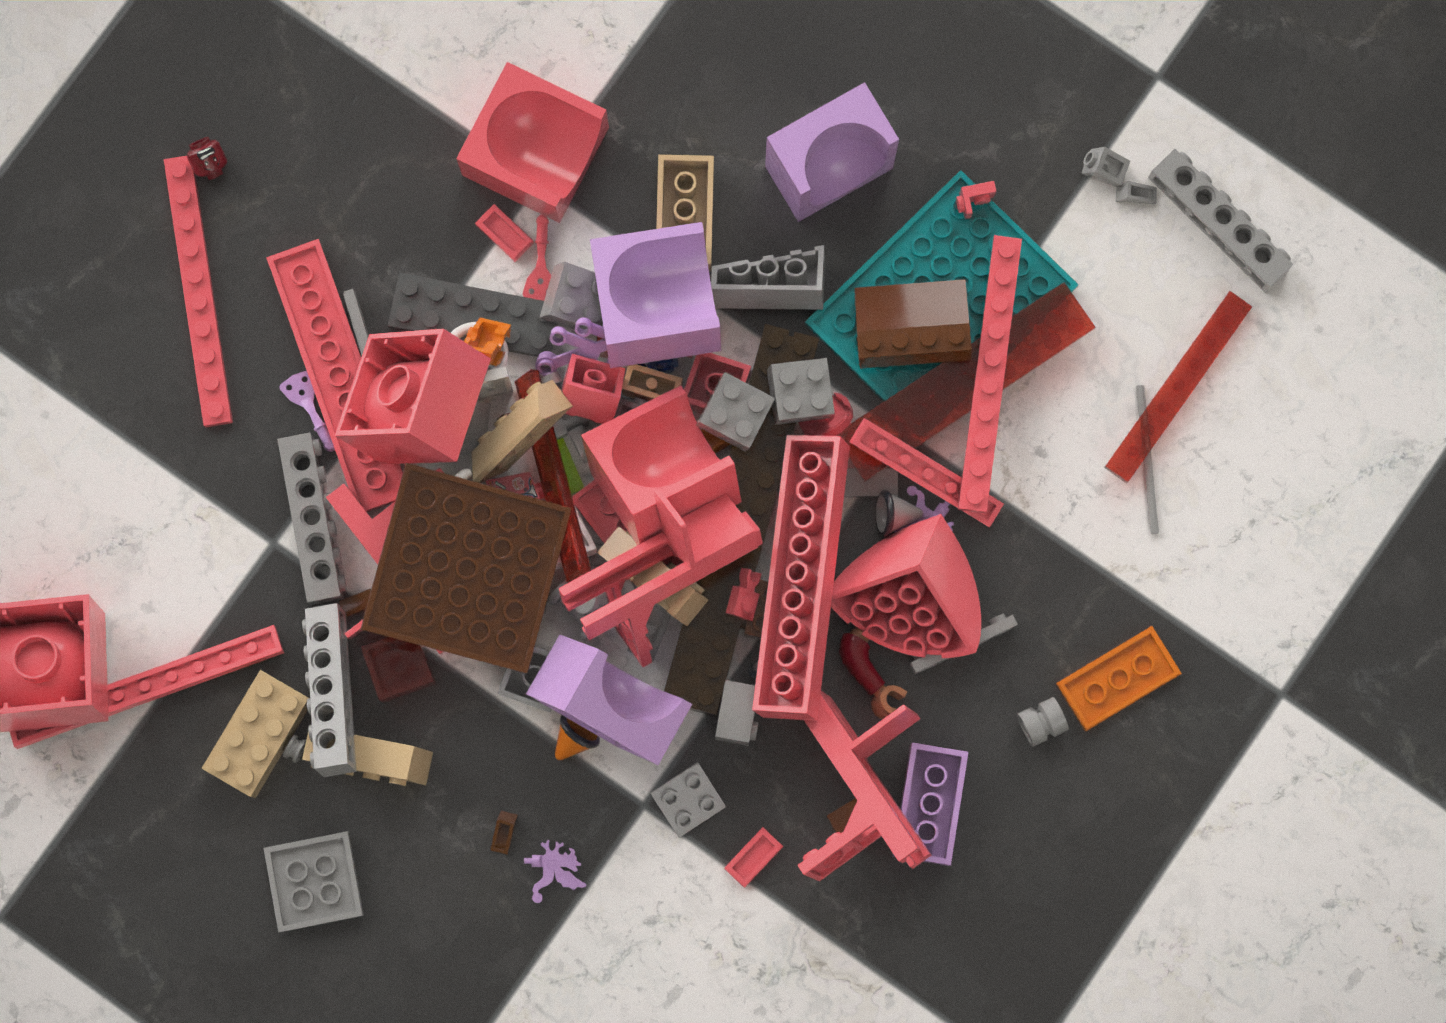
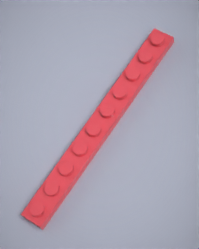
M187 156L164 159L203 425L206 428L233 423L196 176Z
M997 235L993 237L958 510L985 514L987 512L1022 239Z
M274 625L108 684V717L284 654L276 627ZM86 724L10 731L14 747L20 749Z

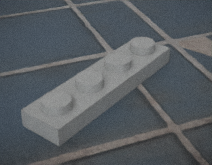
M1003 613L990 619L991 625L981 629L979 644L1015 628L1018 624L1014 616L1011 615L1006 618ZM926 654V657L913 656L915 661L910 663V667L915 675L949 658Z

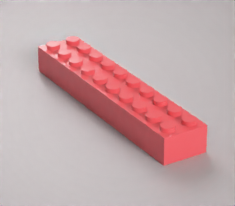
M787 435L752 708L754 712L763 718L817 721L850 451V446L841 436Z

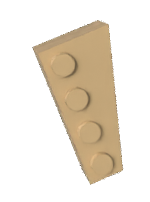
M618 526L597 553L606 561H610L637 545L629 532L624 531ZM661 561L629 579L637 587H640L675 568L676 565L671 562L667 566ZM695 582L657 604L667 610L675 619L688 626L707 603L708 599L702 595L705 589Z
M308 733L302 760L310 762L313 742H311ZM354 735L356 771L363 772V778L380 781V776L390 778L389 783L406 786V782L426 785L433 752L411 745ZM336 739L329 741L327 749L335 744ZM352 772V773H346V775H351V776H353V775H354V772Z

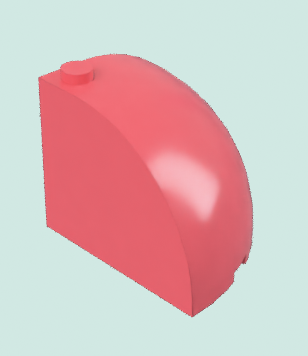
M942 514L907 526L879 541L856 558L834 581L832 609L847 624L851 622L863 631V636L879 645L917 657H926V654L941 655L942 658H954L974 654L978 649L981 636V608L975 579L960 543Z

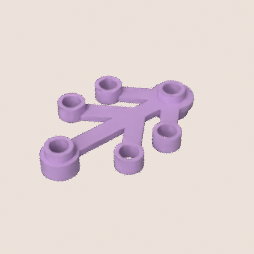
M584 317L576 321V334L567 332L565 328L560 326L554 327L550 334L552 344L561 346L567 343L578 348L560 355L550 351L541 352L536 360V370L542 376L556 372L558 367L569 364L571 354L598 360L600 353L607 351L604 327L592 323L591 320ZM585 325L588 329H581L579 326ZM560 334L563 338H557L554 335ZM593 334L603 339L595 342L584 337Z

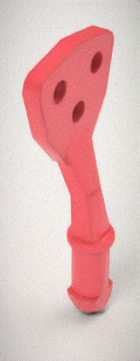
M542 214L536 219L537 237L535 243L537 244L538 251L535 269L526 280L522 294L527 298L544 301L551 274L546 267L545 261L546 246L549 244V241H547L549 220L546 215ZM541 278L544 282L542 284H538V279ZM529 289H534V294H529Z

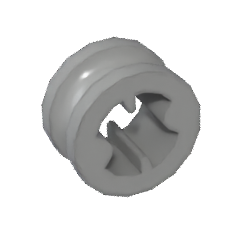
M294 734L284 751L283 757H291L293 762L297 763L304 753L306 740L300 741L298 736Z

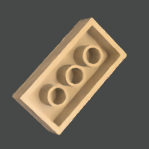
M658 155L656 229L702 222L708 269L711 272L714 156Z
M260 670L202 769L246 795L256 798L307 713L308 697Z

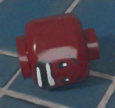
M204 137L189 145L190 150L187 152V159L196 176H207L208 180H211L223 174L222 168L227 165V158L217 140H210L209 137Z

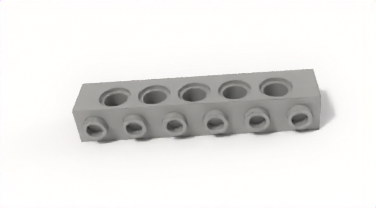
M1174 149L1151 171L1148 178L1266 293L1293 266L1290 256L1285 250L1277 249L1270 242V236L1264 230H1258L1251 223V218L1245 211L1235 208L1231 204L1232 200L1229 195L1222 190L1218 191L1211 184V178L1205 172H1199L1192 165L1193 162L1186 153H1179ZM1176 176H1186L1189 180V185L1183 186L1179 184ZM1196 195H1205L1209 200V204L1202 205L1198 203ZM1216 214L1227 216L1228 224L1219 223L1216 220ZM1235 234H1245L1248 238V243L1242 244L1238 242ZM1255 253H1264L1267 256L1268 262L1260 263L1257 261Z
M310 432L277 439L307 603L316 605L344 599L343 591H347V584L344 574H339L338 564H342V557L339 547H334L333 537L337 536V530L334 520H329L328 510L332 509V505L326 498L329 493H324L323 483L327 482V476L324 466H319L318 456L322 455L319 439H314ZM302 458H309L310 466L304 471L298 470V461ZM307 485H314V495L309 498L302 497L303 488ZM311 512L320 513V520L315 525L307 524V517ZM317 539L325 540V547L321 552L312 551V543ZM322 566H329L330 575L324 580L318 579V569Z
M338 603L305 609V619L302 621V628L305 636H307L304 656L308 662L309 672L305 673L307 687L310 689L307 709L312 721V725L308 727L309 738L313 742V752L310 753L311 766L323 777L356 772L348 638L345 635L347 632L346 612ZM329 633L327 639L320 642L321 637ZM331 659L329 665L322 668L323 663ZM332 686L331 691L328 694L323 695L324 690L327 687ZM334 712L333 717L325 722L326 716ZM336 739L335 744L327 749L329 741Z

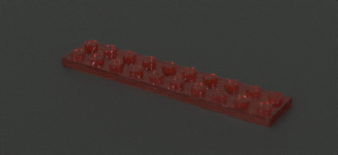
M1065 282L1012 316L1003 390L1095 330V325ZM980 338L971 343L972 360L941 363L849 424L842 433L836 435L841 436L850 446L849 460L864 482L889 466L850 443L864 418L916 449L971 412Z

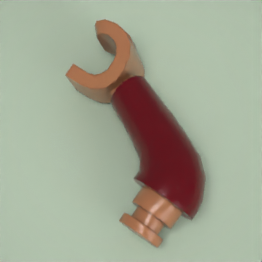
M854 625L856 629H852L850 633L842 635L839 644V655L842 663L854 679L870 696L874 695L871 702L872 710L878 718L883 720L896 710V708L888 705L887 695L901 700L906 696L907 691L895 685L884 686L885 681L869 659V650L871 648L868 644L869 639L863 636V631Z

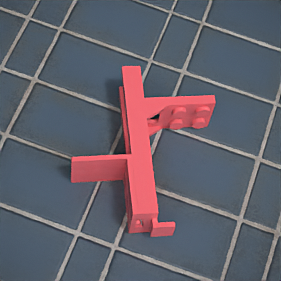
M438 468L436 470L438 472L444 473L441 468ZM342 484L326 496V498L378 564L395 502L372 519L349 488ZM363 620L345 633L348 639H352L363 631L360 629ZM437 650L441 655L444 653V651Z
M659 488L653 490L663 532L558 588L561 600L568 611L604 592L606 593L608 604L580 619L583 625L582 630L589 640L615 627L642 667L652 663L650 650L653 647L646 636L648 633L646 624L654 605L763 544L759 527L746 511L741 513L727 494L718 497L681 518ZM672 555L683 560L684 563L622 596L621 590L625 581Z
M821 691L817 721H804L856 797L857 803L844 832L834 833L826 840L827 844L819 850L813 849L803 856L804 861L798 864L803 875L821 881L881 836L897 860L901 863L906 861L909 867L913 869L932 856L867 761L869 756L920 720L918 714L907 706H900L858 737L833 699Z

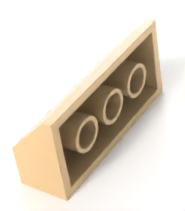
M553 380L543 384L540 382L533 384L526 391L528 396L525 399L521 398L510 407L512 412L508 416L504 415L493 424L495 429L492 432H486L477 440L479 445L472 451V476L474 482L482 483L508 471L573 407Z

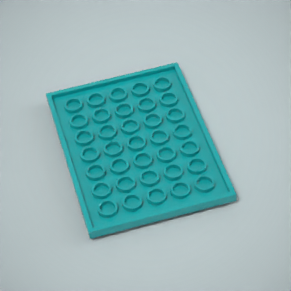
M961 170L823 304V310L818 309L805 321V325L922 440L974 390L994 235L1022 239L1007 356L1079 285L992 200L981 205H975L974 202H971L973 214L970 219H965L963 212H958L956 197L960 196L961 187L975 185V183ZM966 280L972 360L860 368L855 288Z

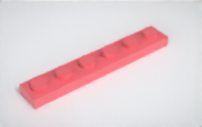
M865 418L862 420L850 443L958 508L962 477ZM989 495L986 514L971 511L963 512L990 528L1004 503Z

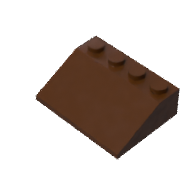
M965 279L855 288L860 368L972 360Z

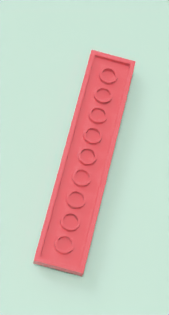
M316 239L266 257L349 490L366 512L394 503L403 474L401 465L381 464L335 436L361 360V354L320 240Z

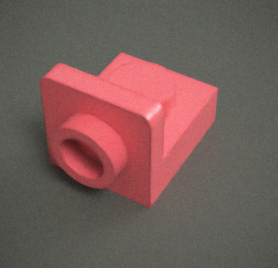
M994 181L961 187L960 196L956 197L958 212H963L965 219H970L973 214L971 202H974L975 205H981L990 202V198H994L996 193Z

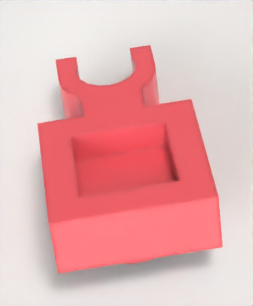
M741 568L739 574L740 585L732 587L726 613L744 620L753 621L760 596L759 593L754 591L760 582L761 573Z

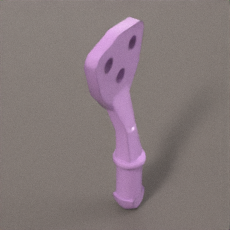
M307 371L292 375L280 384V390L291 402L303 407L308 412L315 426L314 431L319 435L325 450L329 452L335 451L326 423H323L316 412L313 403L315 392ZM307 377V382H303L302 378ZM288 385H291L292 389L287 390L286 387ZM304 390L305 394L301 396L299 391Z

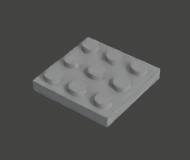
M348 831L264 848L278 932L364 916Z

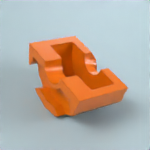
M479 318L474 327L469 328L464 342L491 359L489 365L498 366L506 353L501 351L505 338H510L511 324Z

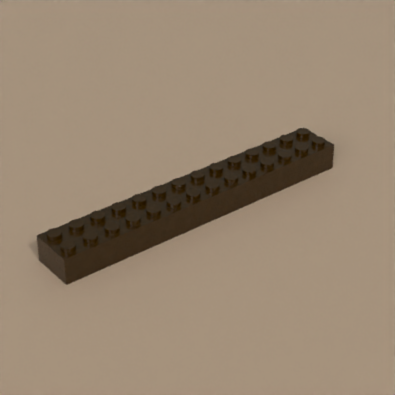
M765 324L749 385L770 395L767 369L770 365L813 360L819 338L795 332L794 337L789 336V330ZM772 405L750 448L745 452L732 445L729 453L730 458L735 463L741 503L735 506L741 513L746 511L759 527L763 544L781 482L787 435H794L797 422L774 425ZM763 544L696 582L705 589L702 595L708 601L688 626L682 623L664 692L691 703L692 706L689 710L714 717L717 716L725 680H727L742 623L741 618L726 613L733 586L740 585L739 574L741 568L751 569V572H756Z

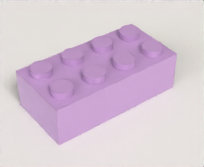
M911 743L900 809L932 855L923 862L950 866L968 752Z

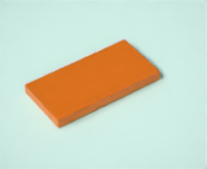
M1151 626L1057 682L1056 685L1086 732L1182 673L1155 629Z

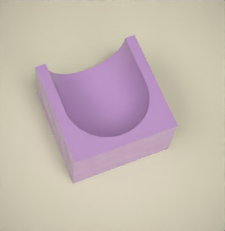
M864 82L768 136L765 167L799 222L893 169L899 138Z
M702 222L590 239L610 368L721 351L719 317L716 314Z
M559 635L526 694L616 747L659 765L692 704L682 698L652 687L606 661L608 654L600 649Z

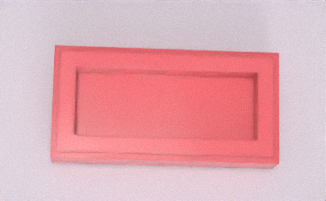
M495 204L475 223L514 262L534 244V241Z
M762 827L724 869L745 888L783 846Z

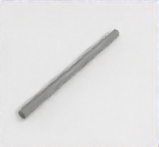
M1144 385L1136 386L1150 533L1158 534L1159 528Z

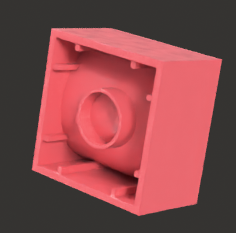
M507 62L456 158L461 174L560 223L609 129L607 110Z
M445 329L369 334L335 436L381 464L457 462L491 359Z
M681 385L581 435L591 475L636 545L663 532L653 490L657 488L661 490L681 518L724 494H727L735 505L741 503L735 463L730 456L720 460L713 452L700 428L696 426L697 421L691 410L687 394Z
M86 594L0 603V732L107 722L108 689L105 612L91 596Z

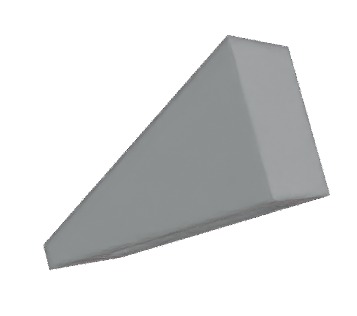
M1131 181L1124 182L1122 186H1117L1116 202L1156 204L1157 187Z

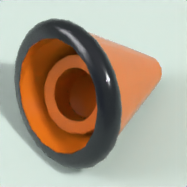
M560 716V727L555 750V758L557 760H564L599 746V736L565 716Z

